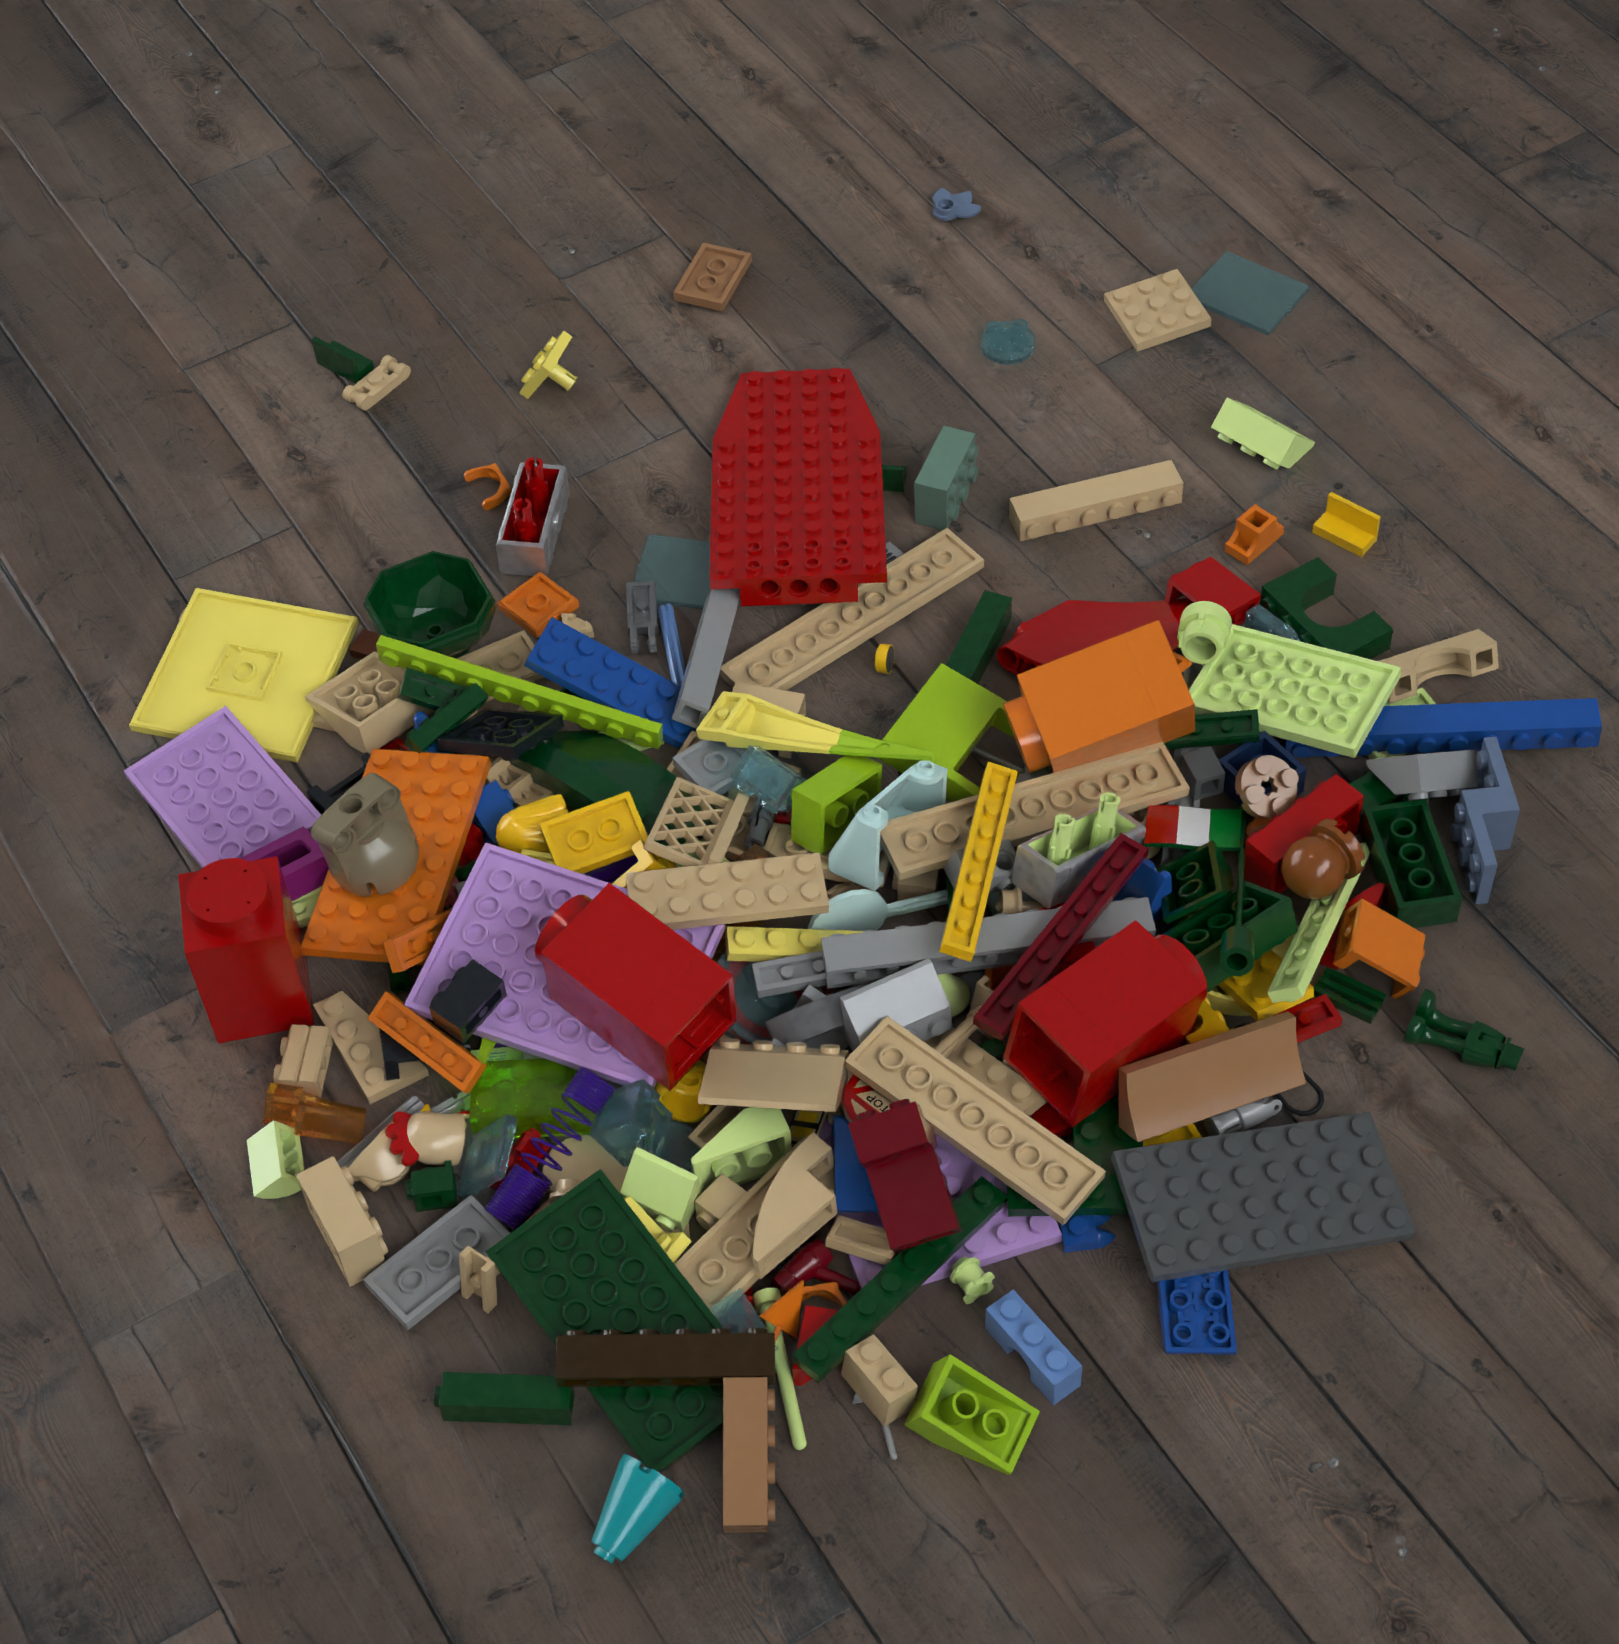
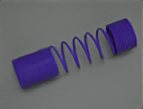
M579 1067L578 1072L575 1073L576 1075H574L564 1093H561L563 1101L581 1118L564 1110L551 1108L554 1117L571 1133L552 1124L541 1123V1127L547 1135L563 1149L542 1139L531 1138L532 1144L553 1164L529 1153H521L522 1159L544 1180L536 1177L518 1164H514L512 1170H510L502 1184H500V1187H498V1190H496L497 1193H494V1196L490 1199L491 1201L486 1205L487 1207H484L487 1212L514 1230L523 1225L531 1217L530 1215H533L532 1212H535L534 1209L542 1201L550 1186L553 1185L525 1156L555 1170H563L535 1141L565 1155H573L545 1126L555 1129L575 1140L582 1141V1137L566 1124L555 1111L587 1126H593L592 1122L579 1112L564 1096L572 1098L586 1109L600 1115V1112H602V1109L610 1100L609 1098L615 1092L613 1086L584 1067Z

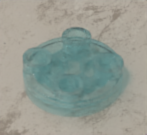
M1026 320L990 321L986 324L985 331L981 336V350L989 360L995 363L1005 365L1021 363L1033 354L1035 350V336L1032 330L1028 328Z

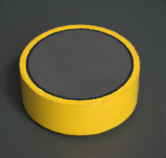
M881 643L875 654V669L878 673L890 674L894 664V647L891 644Z

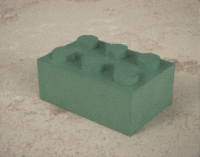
M948 426L942 427L914 482L916 524L944 530L949 528L952 521L957 520L960 504L962 501L965 502L967 500L969 485L971 482L975 483L979 472V467L975 466L979 453V446L975 445L976 433Z

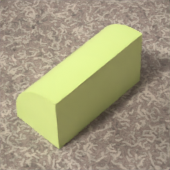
M273 1120L247 1139L254 1197L263 1199L282 1198L299 1192L301 1188L296 1174L304 1171L299 1130Z

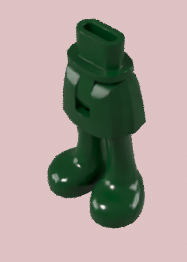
M1427 989L1424 990L1416 1012L1411 1018L1403 1042L1410 1045L1422 1043L1461 1054V1063L1480 1067H1494L1495 1069H1499L1502 1065L1514 1071L1524 1051V1048L1510 1043L1512 1038L1508 1037L1506 1041V1037L1502 1033L1484 1023L1476 1021L1472 1024L1444 1015L1436 1008L1435 993ZM1432 1028L1448 1032L1460 1038L1440 1033L1438 1031L1433 1030Z

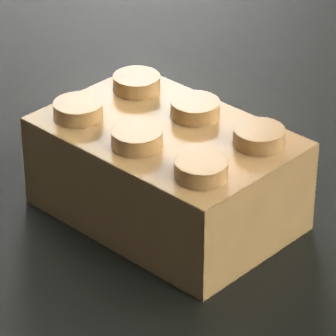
M332 1156L296 1174L307 1208L351 1287L363 1281L366 1276L385 1262L384 1254L388 1253V1249L382 1238L383 1233L374 1216L370 1217L367 1211L369 1209L361 1191L356 1192L353 1186L354 1180L347 1166L340 1167L335 1157Z

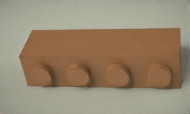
M723 1377V1533L768 1532V1522L775 1521V1499H768V1484H775V1461H768V1447H775V1425H768V1411H775V1388H768L767 1377Z

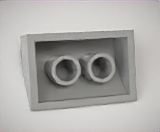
M1474 750L1366 760L1367 767L1395 795L1408 794L1409 800L1461 795V791L1465 790V788L1478 787Z
M929 958L840 997L846 1042L852 1051L864 1041L886 1016L922 1041L941 1035L953 1028L949 1001Z

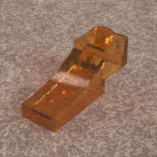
M269 1083L262 1124L268 1125L274 1120L295 1128L294 1135L359 1143L363 1139L367 1108L323 1099L303 1091V1087Z

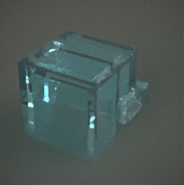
M644 1079L615 1089L600 1115L596 1114L590 1136L623 1167L629 1166L636 1147L660 1157L673 1115L659 1101L660 1094Z

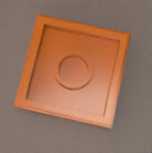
M538 572L497 602L498 610L535 638L541 636L552 617L561 621L562 613H572L580 607L579 600L542 572Z

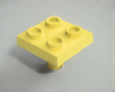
M563 330L557 339L553 336L550 338L543 349L546 352L539 351L532 361L534 369L530 367L521 379L525 383L519 392L521 395L529 399L547 377L565 388L566 391L572 387L577 376H574L558 364L559 358L572 338L571 335Z

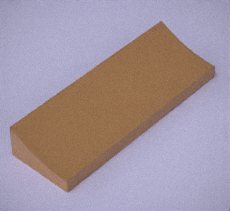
M1287 1011L1120 1067L1119 1127L1134 1140L1141 1142L1306 1084L1297 1045L1296 1017Z

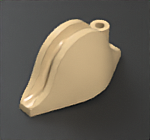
M387 1126L348 1167L354 1182L361 1181L373 1192H376L381 1186L393 1185L399 1182L410 1169V1166L406 1167L401 1164V1155H394L389 1150L393 1139L388 1138L385 1134Z

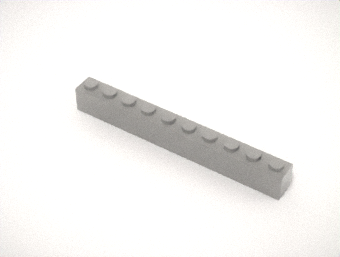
M1128 897L1121 901L1111 902L1078 944L1092 941L1094 946L1098 947L1135 920L1155 937L1156 929L1148 897ZM1062 906L1056 909H1031L1024 913H999L992 917H984L971 962L939 952L946 922L934 921L927 925L911 927L902 925L895 929L879 931L870 929L862 933L847 935L838 933L829 937H823L822 959L827 989L873 983L928 958L931 960L937 975L1015 965Z

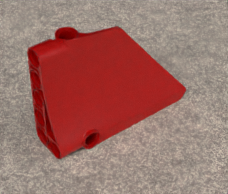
M1189 598L1176 599L1171 603H1167L1165 600L1149 602L1067 600L1028 621L1022 622L1014 633L1013 638L998 649L997 660L1005 670L1017 676L1020 673L1157 620L1161 623L1172 652H1175L1179 645L1177 636L1181 614L1187 606L1194 602Z

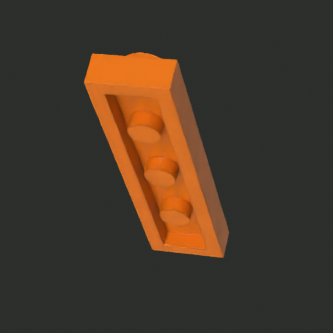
M452 908L383 941L392 973L402 972L428 958Z
M385 991L367 1019L462 1092L470 1093L488 1065L423 1016L404 1006L405 1003L394 994Z

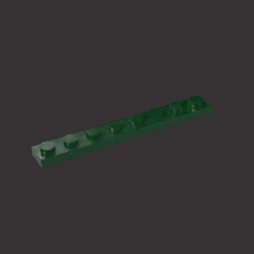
M981 1176L953 1202L961 1224V1232L902 1250L792 1354V1361L819 1384L844 1360L846 1350L865 1340L1007 1204L1008 1196Z

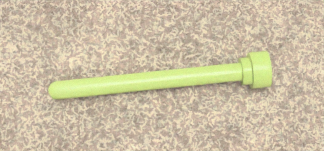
M765 1288L754 1293L755 1311L761 1315L781 1298L780 1290L777 1288ZM765 1320L768 1333H772L776 1326ZM781 1331L775 1342V1369L792 1445L796 1450H803L806 1447L807 1441Z

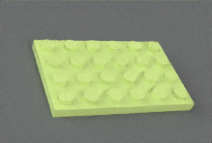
M1232 624L1227 645L1221 649L1220 655L1215 661L1203 666L1189 692L1195 704V715L1258 709L1260 733L1266 731L1271 736L1355 758L1401 677V667Z

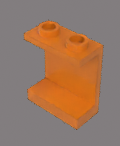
M1361 899L1342 914L1333 964L1344 970L1360 959L1394 979L1391 997L1397 1000L1406 993L1414 991L1420 982L1419 971L1425 954L1423 948L1426 935L1368 901Z

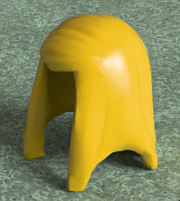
M552 795L522 805L501 817L496 828V839L499 846L521 854L523 849L550 853L539 823L568 813L562 795Z

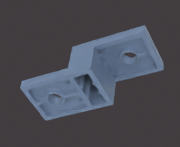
M1497 737L1484 738L1482 749L1477 752L1478 766L1476 774L1478 787L1461 791L1459 803L1454 806L1455 822L1450 824L1451 840L1457 842L1458 863L1460 867L1465 868L1466 890L1467 892H1472L1475 904H1485L1489 901L1498 865L1494 851L1510 849L1520 812Z

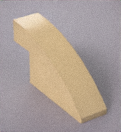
M814 1132L793 1151L782 1165L761 1205L753 1243V1262L756 1275L760 1279L838 1214L836 1196L819 1181L820 1178L834 1167L833 1151Z

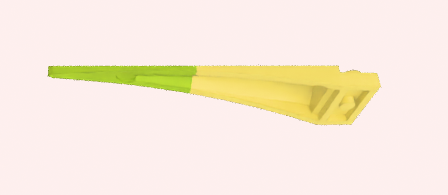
M723 691L696 729L699 739L726 742L727 747L936 761L933 752L843 730L745 693Z

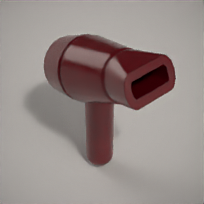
M817 1238L802 1246L779 1270L771 1282L772 1288L780 1290L781 1297L801 1280H804L805 1283L813 1277L825 1283L836 1282L839 1289L856 1295L861 1290L858 1281L826 1268L833 1260V1255L830 1248L825 1247V1243Z

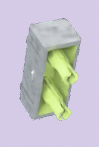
M1110 792L1100 795L1098 808L1092 809L1077 818H1071V815L1059 814L1055 816L1054 829L1018 845L1012 882L1048 909L1059 903H1065L1120 833L1143 845L1146 828L1118 808L1121 801L1119 796L1116 797V794Z

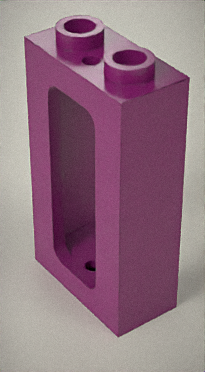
M304 826L240 858L253 861L277 856L291 902L323 886L329 870L318 842L311 837V833Z

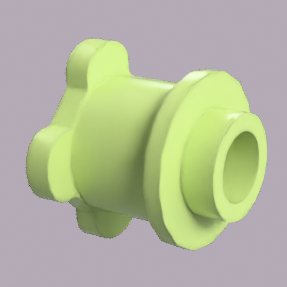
M963 1257L951 1268L953 1272L950 1275V1280L952 1283L958 1284L964 1291L963 1301L966 1304H971L980 1296L989 1293L994 1287L992 1280L995 1276L992 1272L984 1273L979 1266L980 1261L976 1257Z

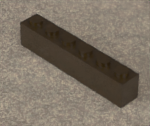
M716 1328L706 1334H695V1330L677 1329L674 1330V1334H659V1331L654 1329L639 1330L638 1334H623V1331L610 1329L602 1331V1335H587V1332L583 1330H569L565 1332V1335L556 1336L555 1379L558 1388L723 1386V1377H767V1385H775V1333H768V1330L764 1328H750L746 1330V1333H731L730 1329Z

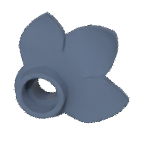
M941 188L933 195V202L935 204L933 216L938 220L947 222L954 218H970L981 211V206L972 204L971 191L951 195L949 191Z

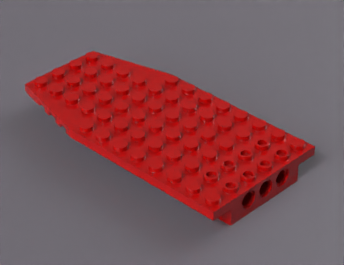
M850 368L805 369L800 371L778 370L776 372L751 371L749 373H741L713 437L709 581L710 589L740 588L741 606L858 602V584L887 582L880 431Z

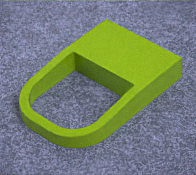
M941 663L882 741L933 752L936 761L932 762L948 769L946 799L954 802L979 794L980 788L957 773V771L987 730L993 726L1012 738L1014 736L1003 707V703L1007 701ZM876 757L901 773L922 761Z

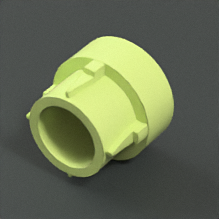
M1198 601L1184 609L1180 618L1177 639L1179 640L1178 648H1181L1183 655L1188 660L1204 665L1215 661L1219 657L1221 649L1229 641L1232 627V619L1228 611L1221 605L1210 601Z

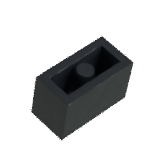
M472 959L466 967L463 966L456 971L452 982L444 991H439L433 997L429 1007L433 1022L462 1043H465L507 996L504 981Z

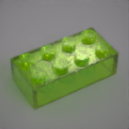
M547 1059L486 1061L485 1064L488 1066L472 1088L470 1097L469 1119L475 1140L520 1138L522 1133L529 1131L530 1128L538 1130L541 1133V1137H550L542 1129L541 1123H549L571 1133L554 1117L551 1108H558L581 1118L561 1098V1093H564V1090L568 1087L574 1075H576L575 1073L578 1072L576 1069ZM564 1096L593 1125L587 1126L555 1111L579 1135L608 1134L609 1100L604 1109H602V1112H600V1115H597L572 1098ZM545 1126L546 1129L553 1136H567L555 1129Z

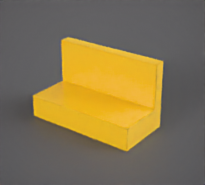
M1330 492L1328 494L1326 511L1313 524L1312 533L1362 557L1377 541L1381 516Z

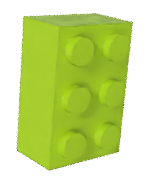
M845 755L792 789L791 841L813 853H820V855L832 848L858 811L881 792L882 764L867 756Z

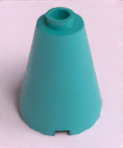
M623 1454L619 1461L591 1543L596 1546L593 1553L610 1564L615 1559L623 1562L685 1496V1493L682 1492L683 1490L653 1468L651 1470L644 1466L640 1468L639 1466L642 1462L626 1454Z

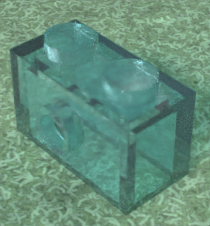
M752 745L748 746L730 775L732 779L738 782L736 787L749 796L755 794L762 799L760 804L775 814L777 811H791L792 789L807 780L762 747Z

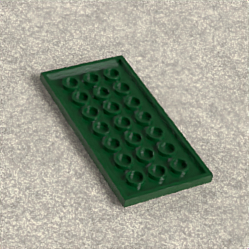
M601 1169L486 1251L489 1259L495 1263V1267L555 1347L556 1336L565 1335V1332L569 1330H583L587 1332V1335H602V1331L610 1329L623 1331V1334H638V1331L643 1329L658 1330L659 1334H674V1330L692 1329L695 1330V1334L710 1333L712 1329L724 1328ZM723 1386L586 1387L642 1464L650 1470L653 1468L660 1474L723 1427Z

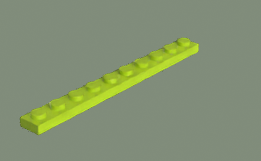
M383 635L379 637L376 643L379 661H382L387 666H397L404 669L409 667L464 686V688L467 685L471 687L477 683L488 696H492L500 702L514 703L532 712L539 711L547 714L563 715V720L576 723L582 728L602 731L617 739H627L641 747H652L659 750L663 741V724Z

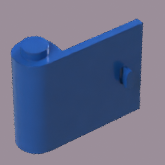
M833 1115L831 1145L832 1150H834V1182L837 1211L879 1213L867 1170L860 1164L848 1125L850 1122L846 1119L845 1115Z

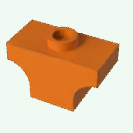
M1254 504L1236 519L1235 530L1231 538L1225 543L1224 552L1248 565L1284 534L1285 526L1277 522V517Z

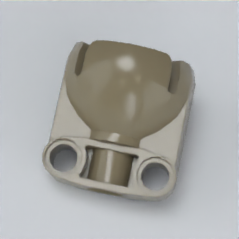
M369 773L354 784L316 820L311 829V837L318 842L332 877L346 891L365 897L371 896V886L368 883H373L380 895L393 892L405 884L415 872L419 858L417 836L411 827L400 800L401 792L399 788L376 773Z

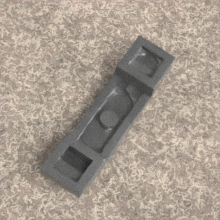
M871 983L861 984L828 995L766 1021L765 1025L771 1040L775 1038L784 1045L789 1042L808 1043L810 1039L843 1028L844 1022L840 997Z

